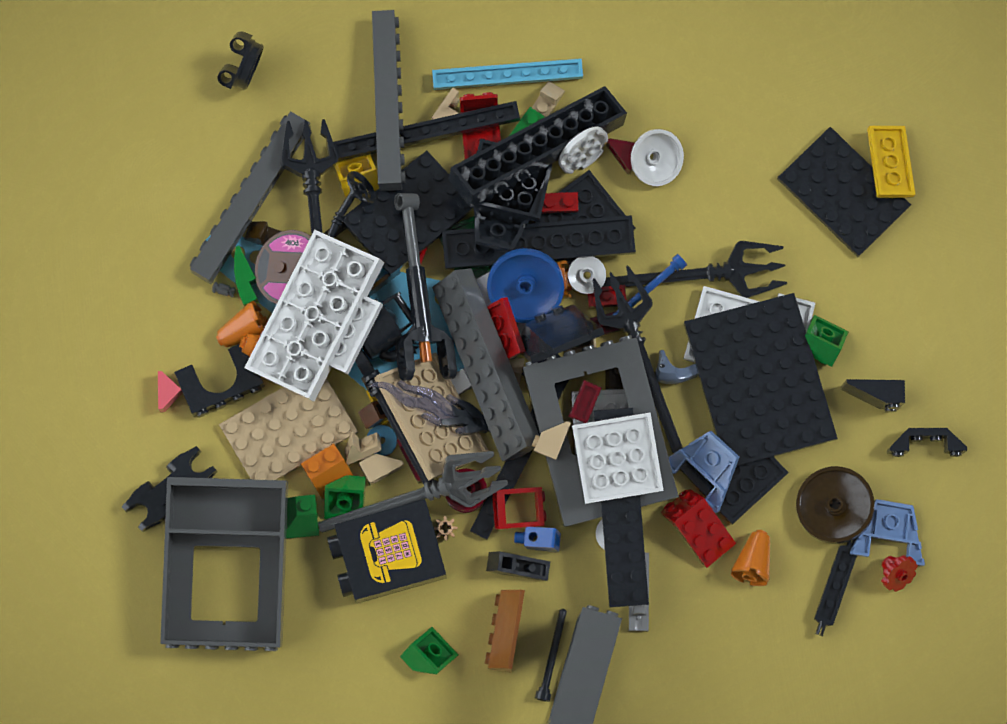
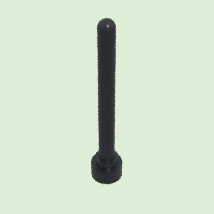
M563 608L559 610L542 685L539 687V690H536L535 699L550 702L551 699L549 686L567 611Z

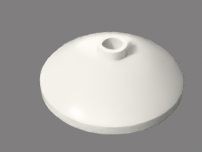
M662 129L650 130L641 135L635 142L631 153V165L635 175L639 180L651 186H662L674 180L679 174L684 160L683 148L678 138L671 132Z

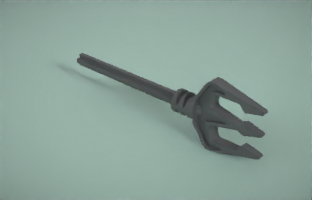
M494 452L449 455L445 458L442 477L439 478V481L432 480V483L426 482L423 488L318 522L319 530L323 533L335 529L334 524L426 498L433 501L434 497L439 499L441 495L444 497L449 495L451 499L465 507H472L505 487L508 481H492L490 487L469 493L466 487L482 478L493 476L501 470V466L484 467L482 470L462 473L457 472L456 467L472 461L483 463L492 458Z

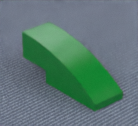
M238 245L235 248L234 273L238 293L245 307L249 302L255 301L259 303L251 287L256 284V278Z

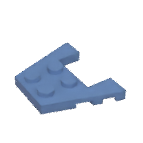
M709 431L668 458L673 474L677 473L680 467L688 461L714 485V488L705 500L712 510L717 513L721 509L739 456L718 436Z
M878 499L874 500L875 510L872 521L868 528L856 538L850 555L869 557L871 538L907 543L906 557L911 556L918 566H925L924 558L922 559L921 554L922 546L917 534L918 526L913 505Z

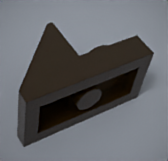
M251 221L244 240L263 246L272 236L283 231L268 227V222Z

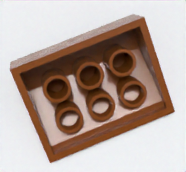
M501 590L500 595L496 594L494 606H498L497 614L493 613L491 625L495 626L494 633H490L488 644L492 645L491 653L487 652L485 664H489L488 669L509 673L512 671L525 590Z

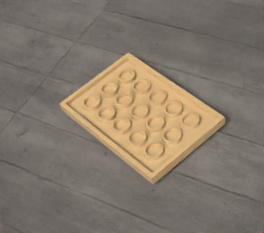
M436 352L431 354L432 362L422 363L421 358L414 361L415 372L411 381H402L399 378L398 367L381 373L374 378L428 481L442 475L445 458L449 455L489 451L480 433L464 435V427L462 426L440 427L442 419L452 418L450 407L452 405L456 407L457 400L461 398L451 380L444 379L441 375Z
M327 379L324 381L314 402L283 387L219 424L252 480H278L302 466V462L333 443L336 446L348 439L351 431L355 434L358 433Z

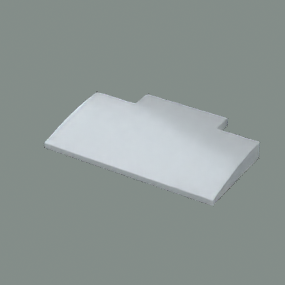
M314 230L245 368L314 402L332 367L349 374L383 306L382 303L367 296L384 262L373 255Z

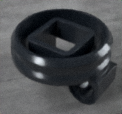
M240 31L230 41V49L234 53L243 56L239 67L232 64H226L222 67L217 76L218 82L222 86L229 89L232 86L239 87L242 90H246L249 86L264 49L263 44H259L252 39L253 35ZM236 40H241L244 45H239ZM224 73H229L232 78H227Z

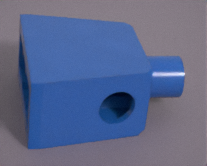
M526 527L525 532H515L514 542L524 544V547L529 550L559 552L561 533L556 528ZM538 536L537 540L533 542V538Z

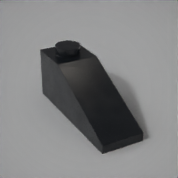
M501 551L489 552L486 571L548 581L550 561Z

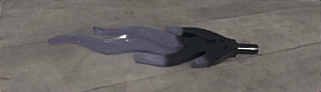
M402 380L398 382V385L404 391L423 397L418 398L402 392L387 382H374L371 384L372 387L387 390L405 406L431 412L432 414L424 412L421 417L437 426H462L455 430L456 433L462 435L490 432L484 415L474 405L451 394H448L445 399L441 394L430 388L408 385Z

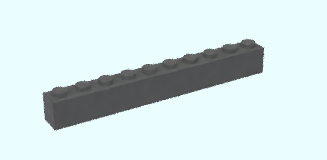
M394 10L372 11L379 191L402 190V183H406L405 172H402L401 166L405 165V156L401 154V148H404V137H400V131L404 130L403 119L399 118V113H403L402 102H399V96H402V85H398V79H401V68H397V62H401L400 50L397 51V45H400V34H396V28H399V17H395Z
M291 111L288 116L285 115L280 122L281 127L278 131L275 130L273 132L268 147L265 146L260 153V160L258 163L254 162L250 169L251 174L248 178L245 177L243 179L238 194L235 193L230 200V207L222 212L220 216L221 221L218 225L213 226L210 231V238L202 243L200 254L198 257L195 256L190 263L191 273L209 284H212L284 171V168L281 166V156L287 121H290L294 133L293 137L289 139L291 158L304 140L302 133L305 119Z

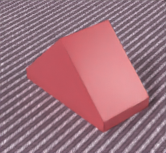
M158 371V410L165 412L183 392L162 371Z

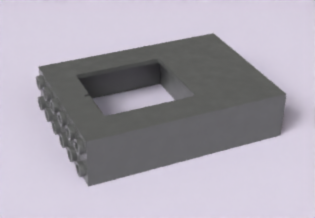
M631 335L622 337L617 343H613V340L601 343V347L594 348V345L582 348V352L575 353V350L568 351L560 358L553 355L544 359V362L541 363L536 362L532 364L531 362H526V366L523 367V373L539 434L564 423L554 387L555 383L584 376V371L588 375L615 367L618 368L628 407L633 408V414L651 413L664 490L641 494V507L679 497L637 337L633 339ZM566 434L557 459L554 460L545 456L564 527L602 517L601 501L585 504L577 454H572Z
M167 477L160 644H165V648H179V645H185V649H197L199 645H205V649L215 650L219 649V646H225V650H237L238 646H244L245 650L257 651L258 647H265V651H277L278 647H282L288 481ZM195 546L260 548L258 620L256 622L226 621V624L223 625V621L192 620Z
M587 605L586 608L582 607L577 617L548 724H593L622 618L618 617V613L607 611L606 614L598 612L599 608Z

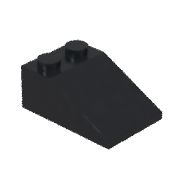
M846 379L841 385L842 391L878 409H885V412H897L896 409H900L905 404V380Z

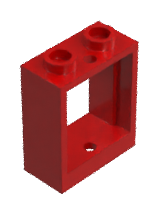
M542 487L502 489L492 494L495 529L545 526L544 522L547 520L546 511L543 510L545 492L542 491ZM534 492L536 521L506 523L504 494Z

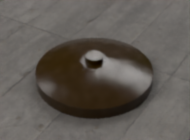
M831 466L812 473L803 482L797 494L796 510L802 526L811 536L822 542L840 544L859 537L868 528L874 515L875 501L868 482L860 474L849 468Z

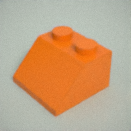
M334 443L301 463L322 499L325 498V485L346 475L353 476Z

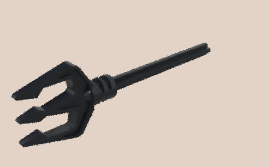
M322 119L320 135L326 139L328 157L321 159L316 157L310 139L312 132L307 120L304 122L302 133L305 139L303 159L298 160L290 157L289 139L294 135L290 121L286 123L281 156V166L291 173L302 177V180L305 182L303 187L306 189L303 190V194L308 197L311 236L314 230L323 233L319 195L322 193V189L319 187L321 182L318 180L321 178V175L333 168L339 159L325 119Z
M739 241L735 244L727 262H723V266H720L717 262L715 267H713L712 263H709L705 268L675 270L662 283L708 279L710 282H714V278L720 281L721 277H724L725 281H729L740 296L749 298L784 286L787 282L772 280L766 287L749 289L744 279L746 275L763 270L774 271L786 265L770 262L767 265L743 262L744 250L764 248L768 253L782 250L784 247ZM661 272L635 274V276L642 285H648ZM627 275L615 276L620 285H625V287L636 286L635 283L628 281ZM606 277L602 287L611 286L610 277Z
M627 265L628 281L636 284L643 302L637 307L631 308L619 290L620 283L613 273L610 272L611 288L616 293L619 312L617 315L606 316L599 298L603 290L596 279L593 278L597 319L602 326L620 329L623 333H627L628 336L631 335L632 339L637 337L654 405L672 453H675L682 449L683 446L645 349L644 342L646 338L641 337L643 331L638 330L641 326L640 322L652 308L653 302L631 268Z
M361 348L355 362L363 375L361 379L370 396L375 397L379 402L423 485L426 482L432 483V480L428 481L374 379L380 374L379 370L374 369Z

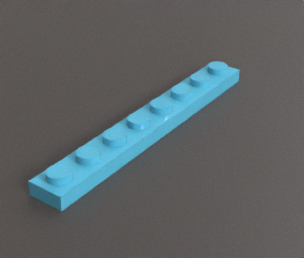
M582 59L438 69L432 70L434 90L583 79Z

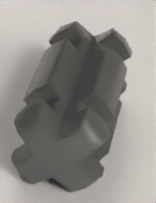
M214 282L212 292L234 297L236 288Z

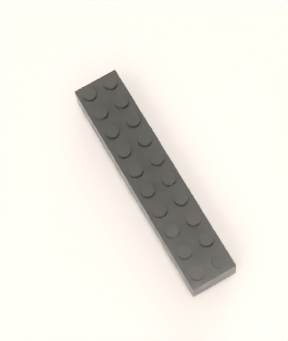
M472 269L455 270L434 285L432 289L502 462L518 459L535 448L532 446L536 435H540Z

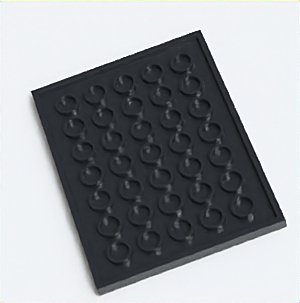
M794 293L684 321L683 324L715 434L739 456L736 467L838 439L814 357L805 337L806 330Z

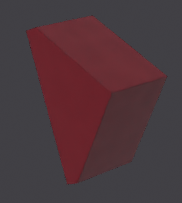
M610 138L606 143L607 148L627 175L631 174V153L635 142Z

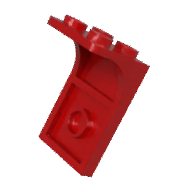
M485 92L478 96L465 94L463 97H460V113L498 105V95L493 94V92ZM500 126L462 134L464 159L477 153L480 139L493 142L501 141Z
M691 489L682 491L678 498L673 502L667 503L661 511L662 516L676 527L706 568L737 544L705 498Z

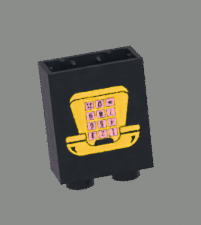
M425 499L334 524L337 534L327 537L333 560L343 557L347 572L337 575L343 597L354 595L357 604L447 579Z

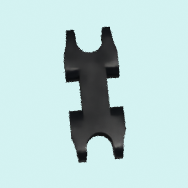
M197 446L178 455L166 466L171 473L167 477L212 478L218 471L214 466L200 473L192 470L193 460L201 453ZM167 477L155 487L150 481L145 482L132 493L122 506L126 512L140 505L147 508L148 515L138 526L142 532L160 524L166 518Z

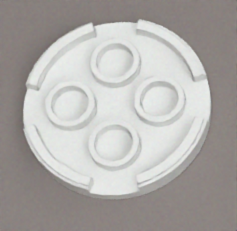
M592 127L575 136L560 154L558 163L565 173L571 174L574 170L579 168L584 170L603 153L604 150L602 148L605 142L608 141L607 133L601 127Z

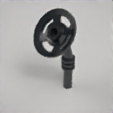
M351 171L347 175L350 193L338 212H335L334 220H331L332 225L327 235L332 238L335 237L339 226H342L341 222L346 217L345 213L355 198L368 205L373 204L376 200V194L371 183L359 172Z

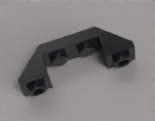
M908 428L887 449V454H892L893 457H903L904 454L909 452V439L912 442L923 441V438H930V441L938 442L944 438V454H950L951 457L962 456V453L967 451V446L948 428Z

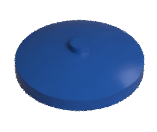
M516 249L502 255L492 266L487 281L488 297L491 303L508 297L515 321L528 323L534 320L535 315L545 313L546 315L551 313L553 308L560 305L564 294L563 274L557 263L547 254L534 249Z

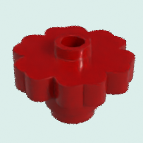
M905 555L886 557L881 565L884 575L881 582L889 591L897 592L904 589L906 584L911 583L916 576L915 570L918 567L916 561L911 556L906 557Z

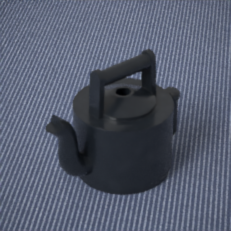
M400 291L381 303L384 305L394 299L409 323L400 329L398 318L394 312L382 306L362 346V349L370 359L379 357L385 362L397 361L396 350L389 351L388 349L393 347L401 338V333L412 325L411 310L401 297ZM412 345L413 354H417L416 349L419 346Z

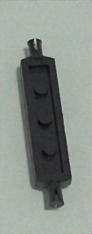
M856 538L847 542L846 545L838 547L814 616V620L819 623L816 635L823 637L826 626H833L857 558L856 555H850Z

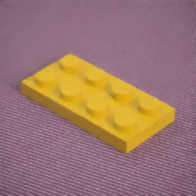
M869 126L867 132L877 198H913L916 194L905 126Z

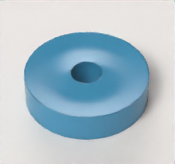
M385 425L373 427L367 436L377 432L381 438L385 439V443L381 444V451L374 454L390 455L397 446L395 432Z

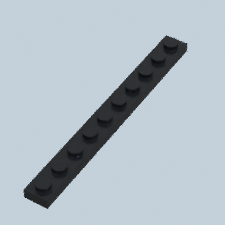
M517 101L403 126L404 130L400 131V137H404L405 147L521 121ZM376 132L333 142L338 154V161L377 153Z
M569 380L554 384L558 401ZM532 409V411H531V416H532L533 421H534V423H535V426H536V428H537V430H538V426H537V423H536L534 411H533V409ZM533 450L518 459L505 461L496 481H508V484L502 489H514ZM504 494L505 505L511 494ZM492 495L486 498L470 530L471 533L485 540H488L494 528Z

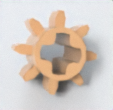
M444 516L443 521L436 520L438 527H434V531H439L437 538L443 536L445 541H447L448 536L455 537L452 532L457 530L458 527L452 526L454 519L448 521L446 516ZM443 524H447L451 528L448 530V533L440 530V528H443Z

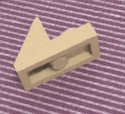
M548 82L541 89L540 95L532 108L547 117L553 112L565 90Z
M454 88L451 89L432 116V119L459 114L451 109L455 108L460 101L459 91Z
M351 431L345 449L346 464H352L381 451L380 435L376 432L359 439Z

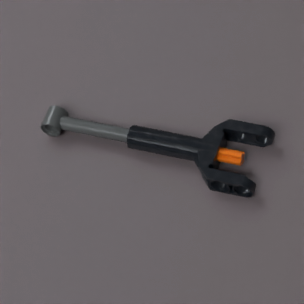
M398 193L395 196L394 204L397 210H402L409 261L406 276L412 317L411 328L395 344L399 378L402 381H411L414 376L415 362L412 345H419L421 362L426 363L432 362L430 344L436 343L440 373L444 379H454L457 375L454 341L444 331L434 327L431 323L425 267L420 266L414 211L419 208L420 204L419 196L414 193Z

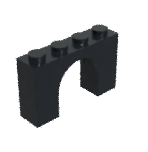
M239 344L228 349L236 367L237 375L232 387L224 392L213 393L203 388L192 364L174 372L194 417H203L211 409L215 408L218 410L224 408L226 403L232 400L234 402L244 399V395L249 393L256 394L265 387L260 375L245 368L250 357L241 352L242 348L239 347Z

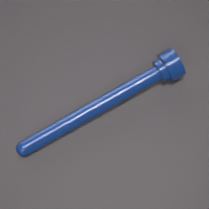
M679 254L672 258L670 266L644 287L648 294L675 270H682L687 266V263ZM639 292L628 301L631 308L642 300Z

